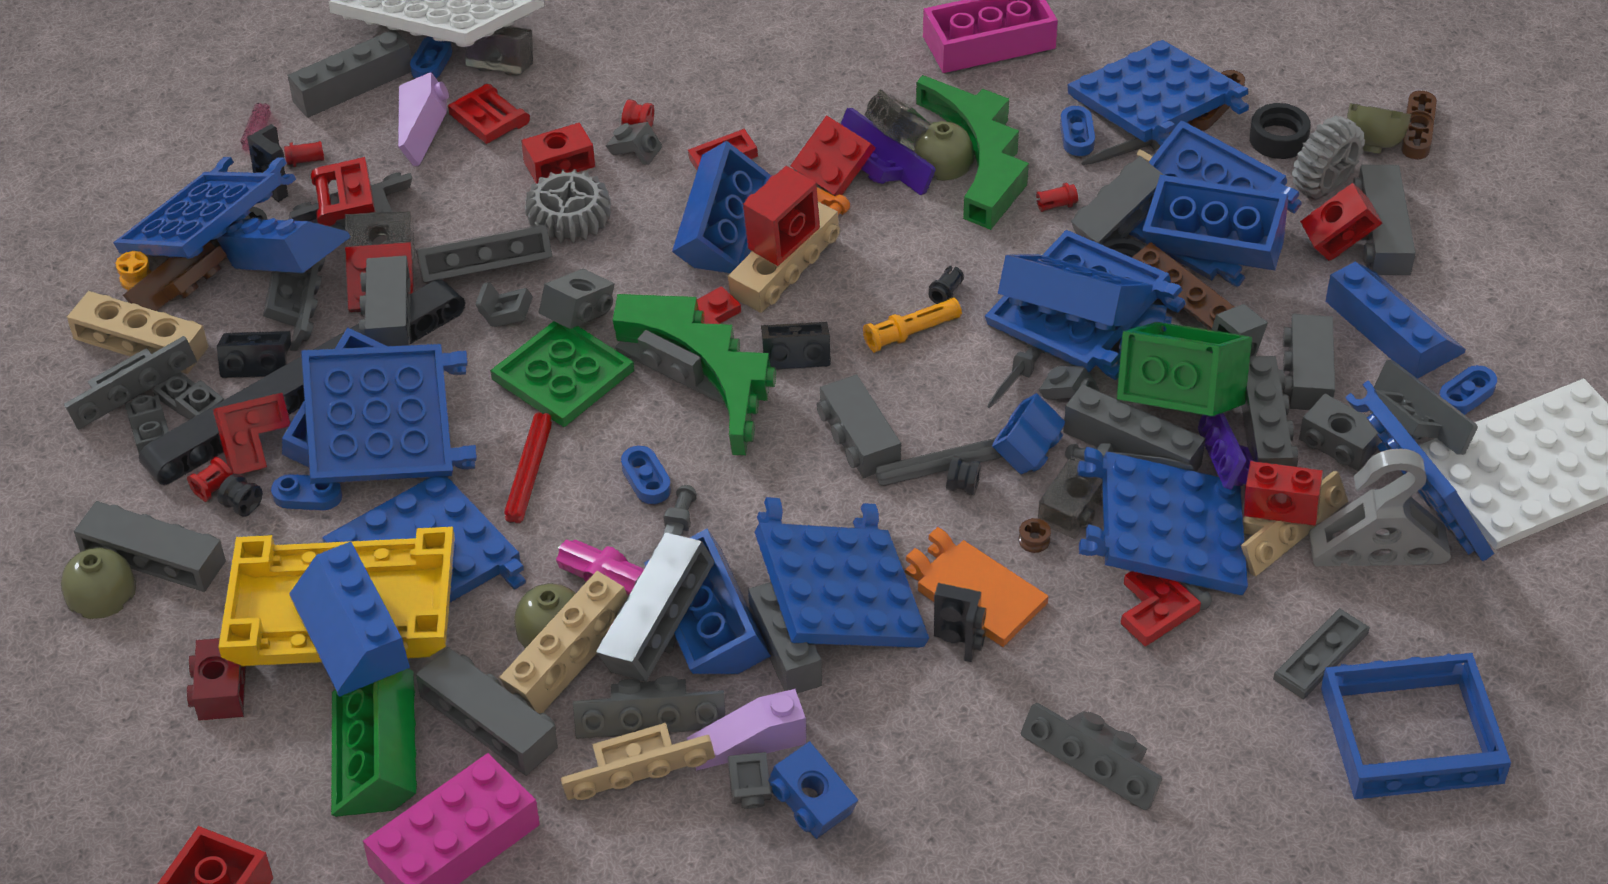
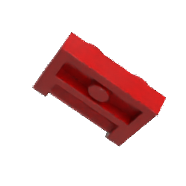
M484 84L448 105L449 115L486 144L516 127L520 129L526 126L530 121V115L526 111L515 108L498 94V90L491 84ZM488 103H491L493 106H495L498 110H500V111H501L502 113H504L506 116H503L502 114H500L497 110H495V109H494L492 106H490Z
M365 157L321 166L312 170L311 180L312 184L316 186L319 206L316 212L318 224L332 226L340 219L375 212L369 170ZM332 180L337 182L340 202L331 205L328 186Z

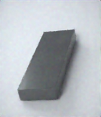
M1339 608L1274 673L1273 680L1304 700L1323 680L1325 667L1337 666L1368 635L1370 627Z

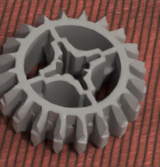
M1336 115L1331 119L1327 118L1323 125L1319 124L1316 131L1310 133L1309 139L1303 143L1302 150L1297 153L1298 159L1294 162L1293 166L1295 169L1292 171L1293 183L1308 197L1311 196L1318 199L1322 195L1327 196L1346 182L1350 174L1354 173L1353 170L1359 163L1358 159L1363 154L1362 147L1365 145V139L1361 128L1356 126V123L1350 119Z
M563 169L561 174L550 172L549 178L539 177L538 184H531V190L526 193L525 213L528 217V222L530 226L546 225L549 241L557 237L559 242L562 243L565 238H570L574 243L576 237L579 236L586 240L588 233L597 235L598 229L605 228L606 221L610 219L611 198L605 183H601L598 176L590 177L588 171L582 174H578L576 169L571 173H565Z

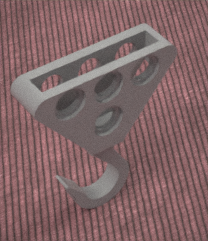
M1408 449L1382 451L1372 456L1366 465L1354 475L1356 491L1359 492L1388 472L1397 470L1408 471L1383 488L1371 489L1309 531L1313 564L1315 566H1340L1341 563H1347L1348 566L1442 564L1450 560L1451 554L1445 525L1411 497L1425 485L1427 479L1423 458L1418 453ZM1381 529L1388 530V533L1383 535L1376 532ZM1346 530L1337 537L1333 536L1337 531ZM1415 548L1428 549L1426 552L1418 555L1408 553V551ZM1379 549L1392 550L1390 553L1382 556L1372 554V552ZM1343 550L1356 551L1353 555L1347 557L1336 555L1337 552Z

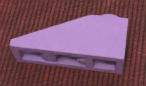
M431 72L399 86L398 147L413 166L421 164L447 113L448 90L445 84L441 81L438 82Z
M796 689L759 697L688 736L687 740L710 735L715 758L707 760L703 765L696 767V770L728 763L727 758L731 755L762 752L767 754L806 744V717Z

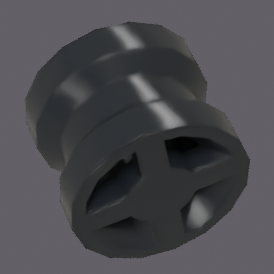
M953 456L948 470L946 490L955 491L962 489L969 495H975L981 475V461L973 460L969 463L964 462L961 457Z
M232 474L221 484L217 498L221 505L226 508L233 507L235 513L241 517H247L260 505L263 491L257 484L247 483V480L240 474Z

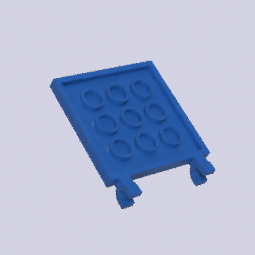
M1164 40L1156 41L1140 51L1130 53L1123 59L1107 64L1103 68L1083 75L1080 79L1067 84L1068 94L1143 142L1153 139L1160 146L1168 138L1169 132L1173 131L1181 120L1188 122L1223 104L1230 106L1239 115L1249 110V105L1241 99V97L1248 95V88Z
M1182 120L1149 161L1152 166L1166 176L1288 194L1287 210L1294 214L1302 205L1301 201L1297 199L1300 195L1299 191L1285 186L1287 183L1286 175ZM1145 218L1129 235L1147 244L1142 232L1146 221ZM1166 253L1172 259L1211 281L1217 274H1220L1224 280L1238 287L1245 279V276L1240 273L1242 266L1237 264Z
M223 157L212 171L202 173L113 243L119 253L140 251L145 255L193 258L203 251L202 246L207 242L224 235L227 232L226 227L231 223L247 217L250 213L249 209L255 204L268 200L273 195L272 191L280 185H289L296 178L294 174L281 176V168L287 164L285 158L273 160L269 168L263 173L227 172L228 167L234 161L231 157Z
M1065 230L1043 254L1044 256L1153 285L1152 292L1128 326H1116L1115 331L1103 330L1095 327V321L1086 319L1085 323L1066 319L1067 313L1057 311V314H1047L1037 311L1038 305L1029 303V306L1009 303L1010 297L1003 296L985 315L987 325L1075 366H1083L1088 372L1095 366H1098L1105 375L1117 380L1119 378L1120 365L1116 363L1120 359V355L1110 349L1122 337L1123 331L1129 330L1157 298L1167 308L1177 313L1186 303L1184 299L1178 297L1182 291L1181 286L1171 283L1169 273Z
M441 344L301 350L310 484L452 476L453 466L459 469H475V461L477 459L476 445L451 448L444 371L453 375H466L468 363L466 351L442 353Z
M1368 380L1363 383L1367 391L1365 398L1356 399L1352 393L1348 394L1345 398L1354 410L1358 412L1370 411L1371 415L1367 417V420L1382 441L1377 445L1380 452L1390 449H1408L1418 453L1423 458L1427 479L1425 485L1417 492L1429 507L1432 506L1436 511L1437 517L1447 530H1451L1454 533L1456 540L1468 555L1475 552L1482 561L1494 555L1493 550L1455 488L1378 397L1370 381ZM1400 470L1403 475L1408 472Z
M1086 447L1084 451L1085 461H1079L1078 476L1098 477L1103 480L1104 531L1097 526L1088 524L1086 539H1081L1079 542V554L1105 557V565L1243 596L1248 587L1246 558L1241 548L1245 541L1240 486L1234 485L1229 490L1223 487L1220 478L1217 476L1112 452H1106L1103 458L1099 450Z
M447 476L429 477L322 537L323 543L416 538L417 528L453 527L455 541L449 603L499 574L514 590L526 583L525 578L520 574L524 567L520 563L519 552Z
M766 497L764 501L766 512L758 513L757 519L759 524L754 533L792 643L807 642L808 644L916 648L926 645L929 636L888 530L878 529L879 513L876 504H862L861 512L863 513V518L854 519L853 524L855 528L782 524L783 509L780 498Z

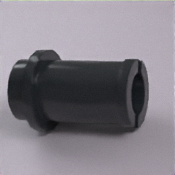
M948 266L941 277L930 284L928 295L934 303L939 304L953 298L954 290L964 280V274L961 269L956 266L954 269L952 266Z

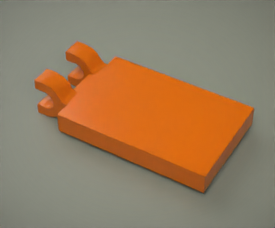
M939 527L934 529L928 537V540L933 542V544L928 548L927 552L936 557L931 564L925 554L916 548L906 555V561L910 565L905 569V573L919 581L918 592L933 602L938 583L982 592L981 607L987 608L983 627L986 630L985 636L1002 647L1048 604L1049 596L966 541L963 540L956 546L951 537Z

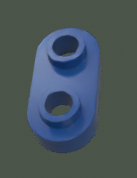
M429 36L423 39L410 61L413 78L416 79L430 72L435 78H438L452 56L451 42L435 41L433 37Z
M1069 106L1061 112L1060 119L1065 151L1074 156L1090 154L1095 146V132L1091 112L1082 106Z
M1476 365L1468 367L1445 383L1440 389L1439 396L1465 415L1494 394L1497 376L1491 369L1485 366Z
M633 446L623 452L621 456L622 472L637 497L647 504H659L665 501L671 493L670 477L654 451L646 446Z
M284 475L276 479L271 487L275 504L286 509L324 511L336 507L342 500L339 482L310 484V475Z

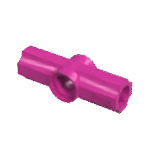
M566 539L560 545L558 557L556 558L559 568L583 578L585 582L596 571H599L624 586L628 596L634 588L637 578L644 571L643 568L629 563L623 554L613 547L607 546L601 551L576 539L573 541Z

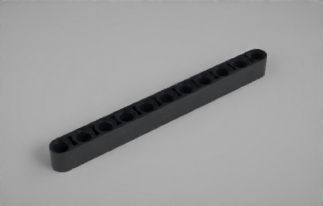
M442 279L434 280L410 294V344L460 316L464 311L466 303L464 298ZM359 323L350 329L360 333ZM344 332L313 350L335 349ZM301 357L148 443L139 454V462L159 484L169 485L224 453L213 409L278 393H283L288 415L300 409L304 402Z

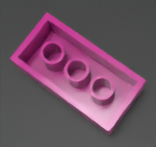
M960 0L923 9V38L942 73L1056 49L1058 20L1046 0Z
M487 753L364 839L363 844L368 865L385 884H459L540 825L537 802L519 782Z

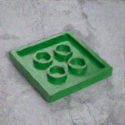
M553 321L490 371L493 381L541 413H548L553 421L562 427H566L634 372V362L579 326L569 329Z

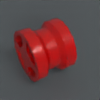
M628 99L623 108L621 125L648 122L652 127L655 115L654 105L652 103L641 105L635 100Z

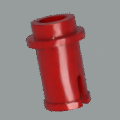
M321 141L293 145V142H290V146H284L286 165L293 164V167H297L296 164L324 161Z
M1063 183L1062 187L1036 192V198L1040 199L1036 200L1041 212L1066 205L1068 208H1071L1074 203H1078V193L1074 184Z

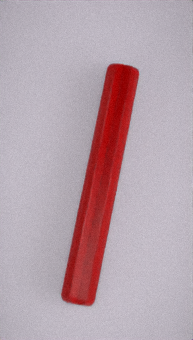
M538 412L533 416L504 510L507 522L521 523L524 519L552 426L551 416L548 413L542 414Z

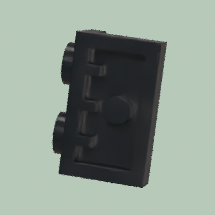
M273 124L247 137L253 173H263L269 168L273 160L284 158V152L279 146L277 127ZM284 166L281 168L280 171L281 176L286 174ZM287 185L278 186L272 191L273 195L271 197L277 202L288 197Z
M827 322L761 325L763 353H769L770 367L792 369L827 367L831 365L830 334Z
M290 331L224 333L216 346L220 377H265L287 364L286 354L291 346Z
M938 583L934 595V637H939L948 643H965L964 661L972 662L975 650L982 651L986 630L983 627L987 608L981 607L982 592Z

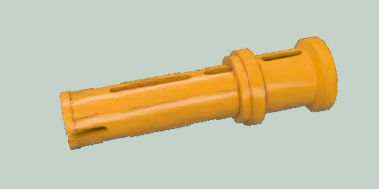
M950 298L908 315L900 316L893 314L888 317V320L875 325L872 323L865 324L863 326V336L868 347L875 353L880 351L882 346L893 342L898 344L905 342L908 336L913 333L960 318L962 309L956 298Z

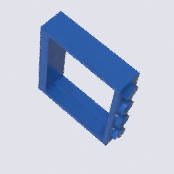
M1450 653L1444 656L1411 657L1405 660L1385 662L1379 660L1365 664H1341V666L1325 667L1321 691L1354 799L1505 784L1511 761L1473 653L1455 655ZM1459 684L1482 753L1363 765L1342 696Z

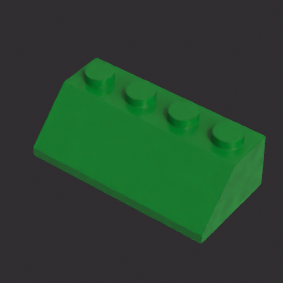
M405 669L340 697L336 690L332 691V816L394 811L416 794L417 753L415 749L416 720L414 712L415 689L413 670Z

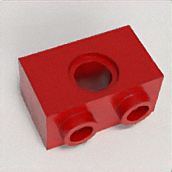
M580 122L521 140L524 163L537 184L539 177L549 178L550 172L561 174L562 169L565 173H571L574 169L577 172H581L595 167L593 143Z
M1354 183L1339 191L1335 196L1300 221L1313 247L1328 261L1339 256L1383 224L1369 198Z
M1250 461L1245 490L1244 516L1316 526L1323 470Z

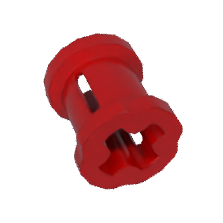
M219 457L213 458L210 461L211 465L197 475L193 473L187 477L193 493L204 502L210 500L211 494L220 488L227 477L233 474L229 466Z

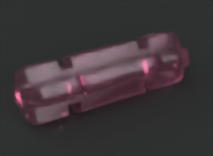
M258 102L253 107L252 114L244 130L245 133L240 141L244 151L249 150L247 137L263 129L268 123L266 121L269 120L271 111L267 103L261 104Z

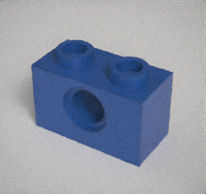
M810 741L776 764L768 780L770 786H772L774 796L779 801L787 803L794 812V818L800 828L805 832H810L816 839L851 815L858 802L856 796ZM802 788H812L817 792L818 797L813 798L805 795Z

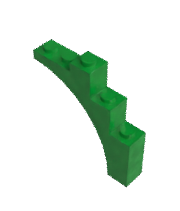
M922 75L916 82V104L936 113L947 122L961 126L967 131L973 143L978 170L974 182L964 196L963 219L991 230L1028 183L1029 163L1014 157L1018 153L1019 130L1005 125L1008 122L1009 98L983 88L977 95Z
M617 294L613 315V325L617 341L638 343V338L647 330L701 358L703 374L719 392L729 412V439L732 455L746 456L748 442H753L755 435L754 421H751L752 414L758 413L759 400L768 401L769 387H775L776 367H770L769 353L740 352L739 338H734L732 325L704 324V311L699 310L697 297Z

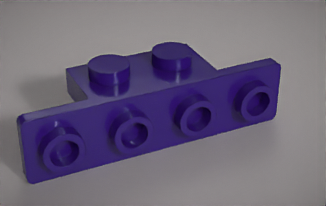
M847 108L841 125L867 140L876 148L861 168L869 174L868 178L880 184L900 180L919 195L926 194L936 168L854 108Z
M1224 413L1215 416L1202 415L1198 424V431L1200 436L1206 438V450L1223 487L1231 490L1234 485L1243 486L1247 482L1250 461H1254L1248 447L1238 444Z

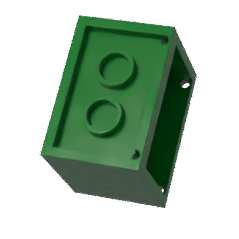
M1154 322L1123 331L1117 400L1215 416L1245 405L1252 337L1162 322Z

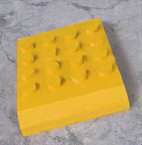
M453 527L417 528L416 538L351 541L402 637L407 658L430 657L446 647L455 541ZM272 535L236 537L218 647L221 657L241 666L322 662L289 593L317 554L348 542L275 545Z

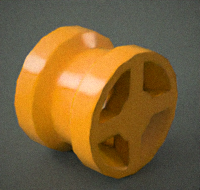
M140 251L126 252L118 257L115 263L117 272L120 274V283L127 290L151 273L148 257Z

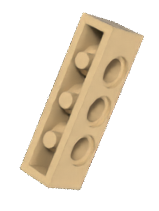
M818 202L820 228L779 266L752 251L728 275L730 294L739 302L760 313L770 305L775 304L783 291L790 284H794L798 280L800 274L808 265L816 262L820 253L829 244L836 241L840 233L838 211Z
M91 291L84 295L67 316L73 339L127 356H133L145 348H148L152 354L182 336H185L197 362L208 349L204 327L201 324ZM195 364L191 365L190 367L184 369L181 372L188 374L191 371V369L195 366Z
M596 571L499 677L505 689L512 694L517 693L521 695L529 707L539 714L543 713L597 654L596 651L600 646L602 638L607 634L617 617L620 607L624 605L628 598L624 586Z

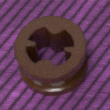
M1031 518L1021 524L1019 528V544L1025 551L1039 553L1049 547L1051 528L1047 522L1038 518ZM1039 533L1038 538H1031V534Z

